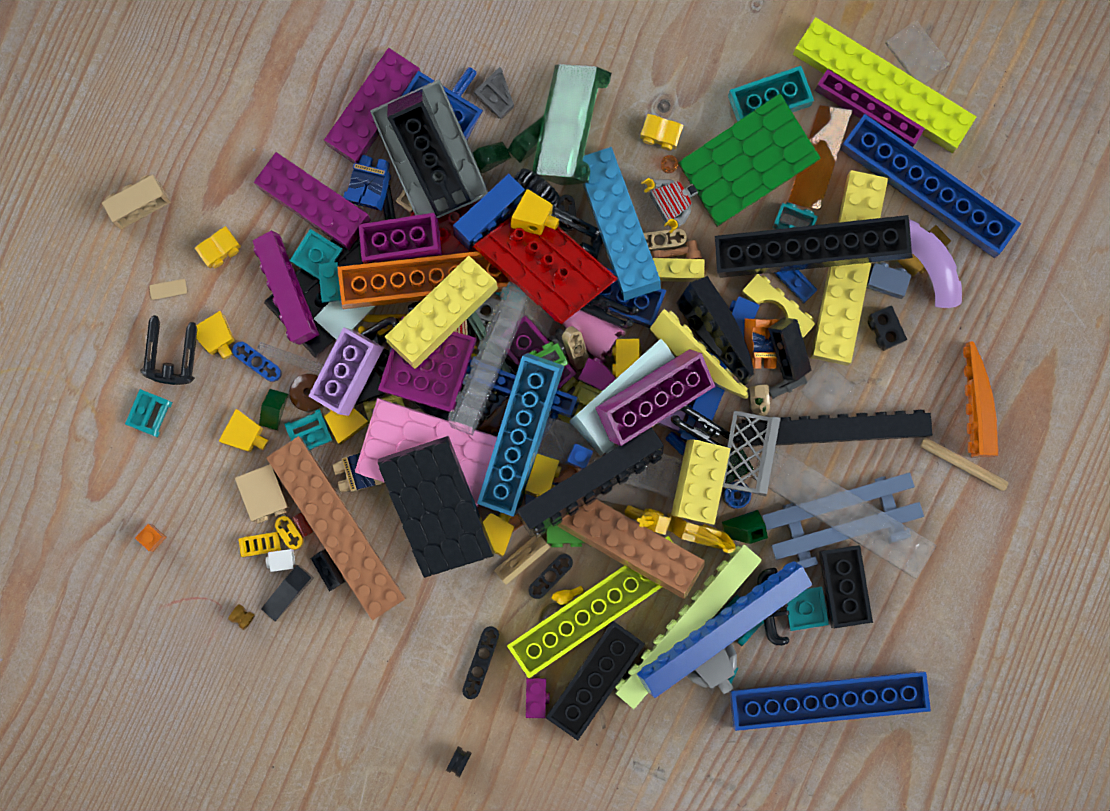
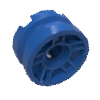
M725 488L724 502L731 508H743L751 500V493L739 491L740 498L736 499L734 493L738 492V490Z

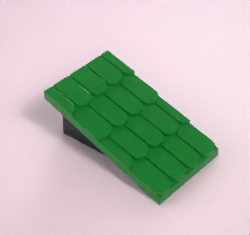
M778 94L678 162V165L689 183L694 184L696 187L697 196L715 225L719 227L819 161L821 157L782 95Z

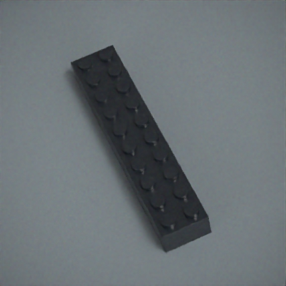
M909 215L715 236L717 274L720 278L913 258Z

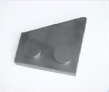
M499 67L474 91V94L501 120L514 108V104L502 68Z

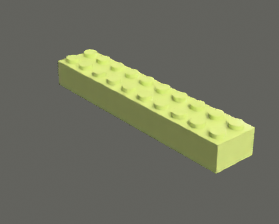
M746 545L736 546V549L729 553L731 557L728 561L723 560L718 565L716 575H710L703 583L705 585L703 590H697L691 597L693 600L689 606L685 604L678 612L680 614L677 620L672 619L665 627L667 629L664 635L659 634L653 641L654 647L651 650L647 648L640 656L641 662L638 665L634 663L627 671L629 676L625 680L623 678L620 679L615 687V693L630 707L635 709L648 694L637 673L645 665L651 664L659 655L669 651L677 642L683 641L691 632L698 630L708 620L712 619L762 561Z

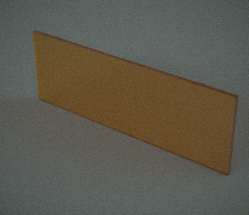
M819 106L809 140L821 159L796 176L788 202L797 206L821 209L849 125L852 110Z

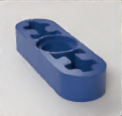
M245 342L234 344L232 353L237 359L270 382H276L280 379L281 370L277 365ZM245 346L244 350L251 355L249 357L243 354L238 355V347L243 348ZM254 357H261L262 364L259 367L252 365ZM266 362L269 363L267 365L269 369H276L275 373L277 375L275 377L271 376L269 378V373L266 370H263V373L260 372L266 366Z

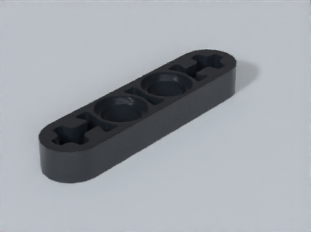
M493 626L486 627L483 630L462 689L463 695L467 699L478 697L499 639V631ZM491 629L494 630L496 638H492L490 644H494L493 648L488 645H481L482 640L484 642L487 641L488 636L485 633L490 632ZM481 648L489 650L490 656L487 659L479 657L478 653ZM476 666H480L483 669V675L479 678L474 677L472 674V670ZM469 677L475 681H481L480 685L475 684L474 689L477 693H473L471 696L466 691V687L470 688L472 681H468Z

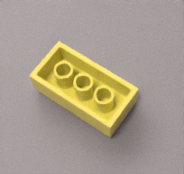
M687 440L671 516L715 525L731 448L699 440Z

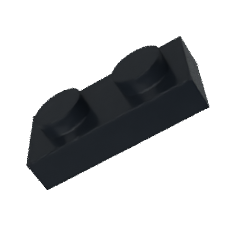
M326 549L310 558L329 592L345 582Z

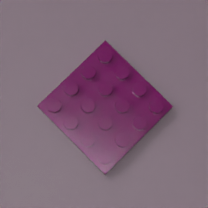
M453 332L416 369L392 348L378 390L453 413L477 339Z

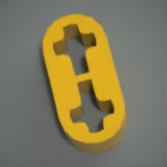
M279 517L275 522V528L286 546L293 550L301 548L304 539L294 522L289 517ZM281 520L289 522V524L287 525L288 529L290 530L289 532H287L284 528L280 529L279 526H281ZM290 534H292L295 538L299 537V540L297 541V546L295 544H290V542L292 541L291 537L289 536Z

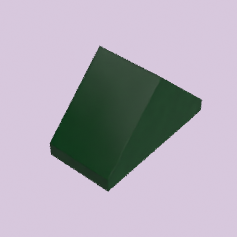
M269 389L261 405L259 426L278 431L289 394Z

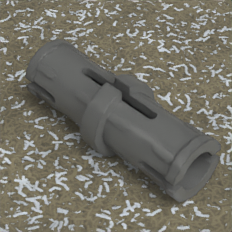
M805 376L798 381L783 379V382L769 387V393L772 399L786 392L791 393L793 389L808 382Z

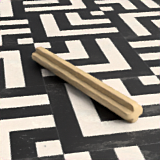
M928 438L922 440L920 446L923 449L1001 491H1005L1008 481Z

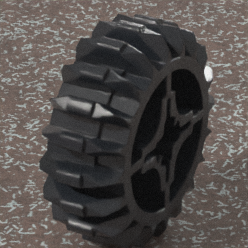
M526 168L521 169L515 174L514 179L525 189V192L528 189L550 202L553 207L558 205L557 203L560 200L558 192L540 175Z

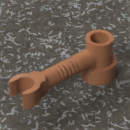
M696 240L686 242V247L651 252L652 258L686 255L687 259H702Z

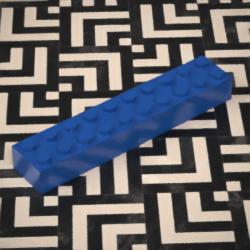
M866 114L863 115L840 147L841 151L875 175L888 178L887 183L993 258L1000 255L1021 225L1019 221Z
M924 671L729 691L733 729L735 731L931 711L927 674Z

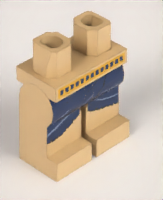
M360 453L341 458L342 461L332 465L335 475L346 473L347 476L346 480L338 482L340 492L351 491L354 493L384 485L385 482L355 472Z

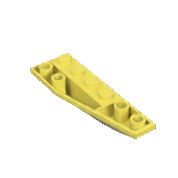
M664 309L651 326V333L658 340L662 339L675 357L689 349L702 353L714 384L727 392L747 399L749 397L746 392L748 390L747 387L733 379V373L727 368L724 369L720 365L721 362L714 355L711 356L706 351L707 348L693 337L694 335L687 325L684 324L682 326L678 320L679 318L672 311L668 313Z

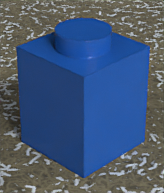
M575 443L572 445L565 463L582 470L588 465L593 451Z

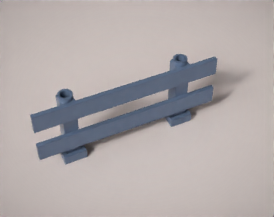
M911 473L889 479L883 476L874 479L875 483L796 506H794V503L783 506V510L762 515L766 530L788 525L791 534V540L771 545L775 559L778 560L797 554L799 562L796 563L806 569L818 564L816 557L811 558L809 550L888 527L891 535L887 536L889 544L910 538L909 530L904 531L902 523L924 517L921 504L917 502L897 508L892 494L915 487ZM873 499H880L883 513L804 535L800 523L801 520Z

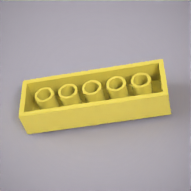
M468 256L385 336L387 343L416 369L498 289L497 281Z

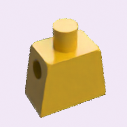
M527 189L512 216L511 228H522L525 232L541 235L545 226L556 230L560 219L551 216L553 205Z
M221 311L196 325L198 328L197 340L209 354L214 355L219 352L223 360L233 355L228 345L232 344L235 340L225 315Z
M354 407L349 416L340 415L331 409L324 416L336 441L340 445L369 424L368 420Z
M235 409L219 442L251 452L254 446L264 450L269 440L260 436L263 431L261 426L241 411Z
M500 512L496 516L490 513L483 521L494 552L503 557L514 526L508 523L511 518L510 515Z

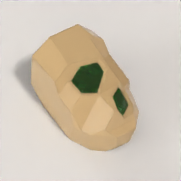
M768 385L748 387L750 409L756 415L766 416L770 409Z

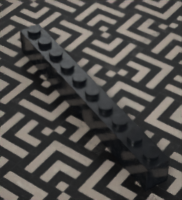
M913 410V414H906V411H894V415H887V412H875V416H868V413H856V417H849V414H837V418H830L829 415H818V419H810V416H799V420H791V417H781L776 445L933 436L931 413H925V410ZM746 419L741 420L742 423H738L737 426L741 430L745 426H747L749 422ZM761 421L753 425L761 433L767 428L768 422ZM751 426L742 432L748 441L757 436ZM740 434L739 436L742 440L738 443V448L746 443ZM759 437L750 443L752 447L764 445Z

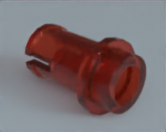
M302 512L292 517V523H295L302 538L314 532Z

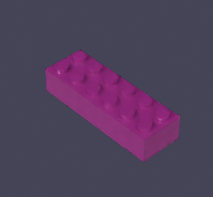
M388 48L325 137L326 145L352 163L359 164L362 155L367 153L380 134L370 110L401 97L417 72L420 71V68Z
M275 152L254 181L258 189L347 250L351 249L360 236L359 224L371 221L366 212L277 152Z
M689 349L596 407V411L609 440L622 446L715 387V384L702 353Z

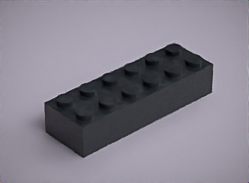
M612 621L546 715V719L578 741L645 643Z

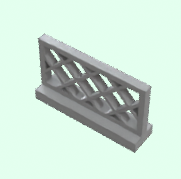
M734 411L728 441V448L733 447L734 451L729 454V458L737 453L743 462L733 467L728 458L722 488L755 493L760 496L767 495L780 418ZM737 416L744 417L749 422L741 430L736 424ZM759 420L768 422L767 428L761 433L753 425ZM751 426L757 436L748 441L742 432ZM740 434L746 443L736 448L732 441L734 437ZM759 437L764 445L762 449L756 452L750 443ZM748 445L754 454L745 460L739 450ZM756 456L760 462V467L752 471L747 462ZM745 464L750 474L741 479L736 469ZM731 472H734L739 479L733 485L725 483L726 476ZM753 475L757 481L756 489L748 488L743 481Z

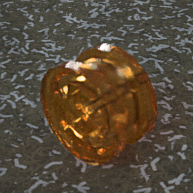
M673 155L663 157L661 169L669 174L676 171L678 167L677 158ZM666 160L674 162V164L672 165L673 168L670 169L669 166L665 167L664 164H666Z

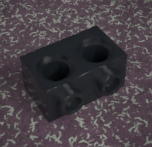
M892 305L868 316V326L871 331L874 330L877 336L875 341L883 351L908 340ZM878 316L885 317V325H881L878 322ZM886 333H891L894 336L893 342L886 340Z

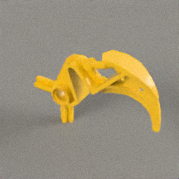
M628 505L627 509H625V516L637 520V522H640V527H646L655 533L665 535L666 531H670L683 540L723 549L726 553H731L736 549L734 542L727 533L709 525H696L687 522L683 518L671 516V513H668L666 517L662 512L650 508L643 511Z

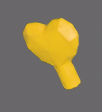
M582 586L571 590H560L555 592L551 599L560 605L568 604L573 600V597L584 593Z

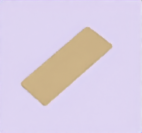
M185 279L149 286L152 300L187 294Z

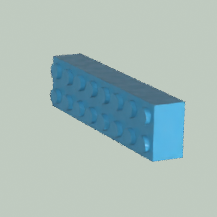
M612 147L575 158L581 182L614 274L618 278L617 282L624 301L660 290V277Z
M529 353L522 356L477 504L513 517L517 514L525 494L564 365Z

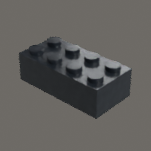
M860 545L818 551L831 628L873 623Z

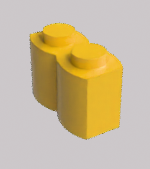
M647 114L640 138L646 144L654 145L656 143L661 145L662 149L671 151L677 148L684 125L656 115Z
M225 226L197 245L195 249L207 267L215 269L224 263L223 260L229 256L231 258L235 256L241 246L231 231Z

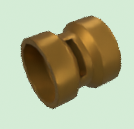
M238 604L231 612L228 620L232 623H238L239 628L244 631L254 619L255 614L251 611L246 612L244 606Z

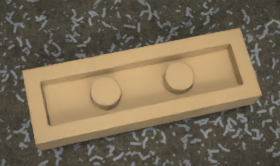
M534 536L494 571L507 585L547 551L550 546L541 536Z

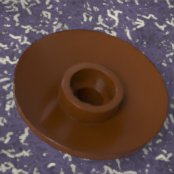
M302 374L290 386L289 396L291 402L302 411L311 412L322 406L321 403L304 394L305 389L309 388L312 390L318 378L317 375Z

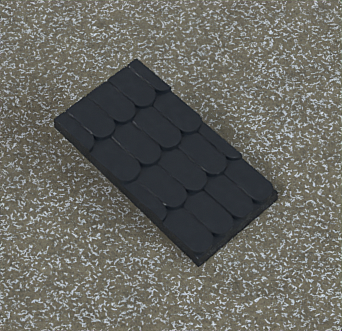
M449 436L378 459L380 473L388 488L390 498L402 522V527L411 545L412 553L424 578L481 561L485 558L494 557V549Z

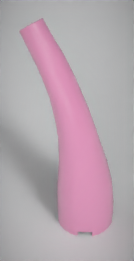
M581 310L562 323L566 329L573 326L582 333L586 350L603 362H606V355L609 357L613 355L612 346L616 345V339L620 335L625 336V331L620 327Z

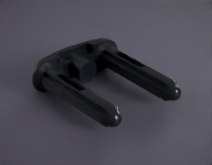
M553 207L551 216L560 219L559 222L591 237L590 245L582 242L580 246L597 260L603 244L598 227L557 207Z
M156 315L151 316L148 322L144 367L140 369L144 377L163 384L184 385L191 383L195 379L192 373L198 331L196 323L190 322L186 327L181 374H174V364L163 363L162 371L155 369L160 320Z

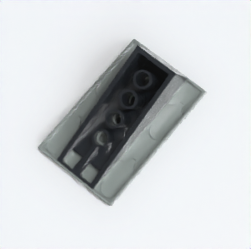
M440 79L370 110L415 215L434 213L439 218L482 199L488 193L487 186Z

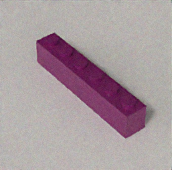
M828 69L814 90L860 119L866 114L912 147L925 129Z
M271 230L252 240L255 246L253 248L254 253L260 259V268L266 275V284L273 293V302L280 311L279 317L287 329L286 336L289 341L301 345L318 336V330L293 266L289 261L290 259L280 234Z

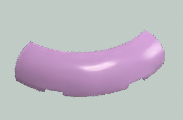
M910 220L912 254L921 261L930 275L935 291V307H957L962 303V285L956 272L957 266L951 254L933 233L927 232L920 227V224Z

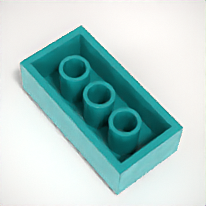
M802 66L731 89L728 94L737 122L778 94L782 95L792 113L811 107L814 102Z

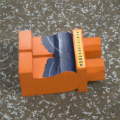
M745 319L744 340L753 368L761 369L762 358H764V368L776 369L777 357L768 328L778 322L779 319Z

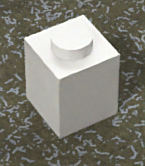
M294 550L268 552L269 557H266L267 569L270 568V572L292 570L296 567Z

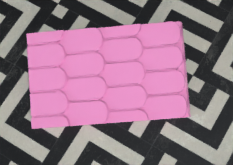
M377 398L355 472L384 482L379 470V458L449 436L475 504L478 507V498L497 436Z

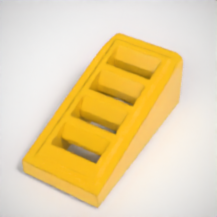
M278 532L238 538L240 553L243 558L282 551ZM269 537H273L274 548L270 546ZM263 538H265L266 549L264 550L262 545ZM254 540H257L258 551H255ZM246 541H249L251 552H247Z

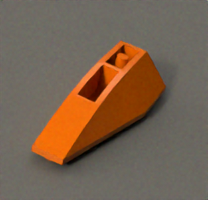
M970 341L963 348V356L967 362V365L964 366V376L967 377L965 395L968 396L966 414L969 415L967 434H970L968 453H971V458L998 456V437L994 397L982 358L974 341Z

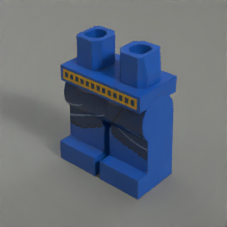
M362 155L359 164L354 163L347 192H344L343 198L352 204L382 211L389 180L392 176L389 173L390 163L386 160L378 159L377 166L374 168L371 167L374 159Z

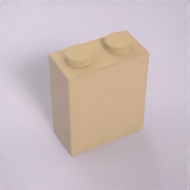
M270 464L235 478L252 522L257 521V524L267 521L268 516L273 514L277 517L287 513L286 509L290 508L278 475Z

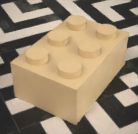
M146 175L140 178V182L125 186L122 192L111 194L105 198V201L101 202L111 221L118 228L123 229L171 203L161 183L153 175Z

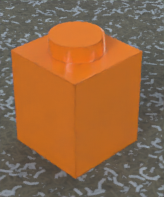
M147 524L135 537L148 551L152 552L167 538L153 524Z

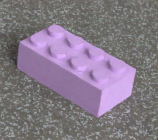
M343 327L309 397L340 415L349 416L384 347L355 330Z

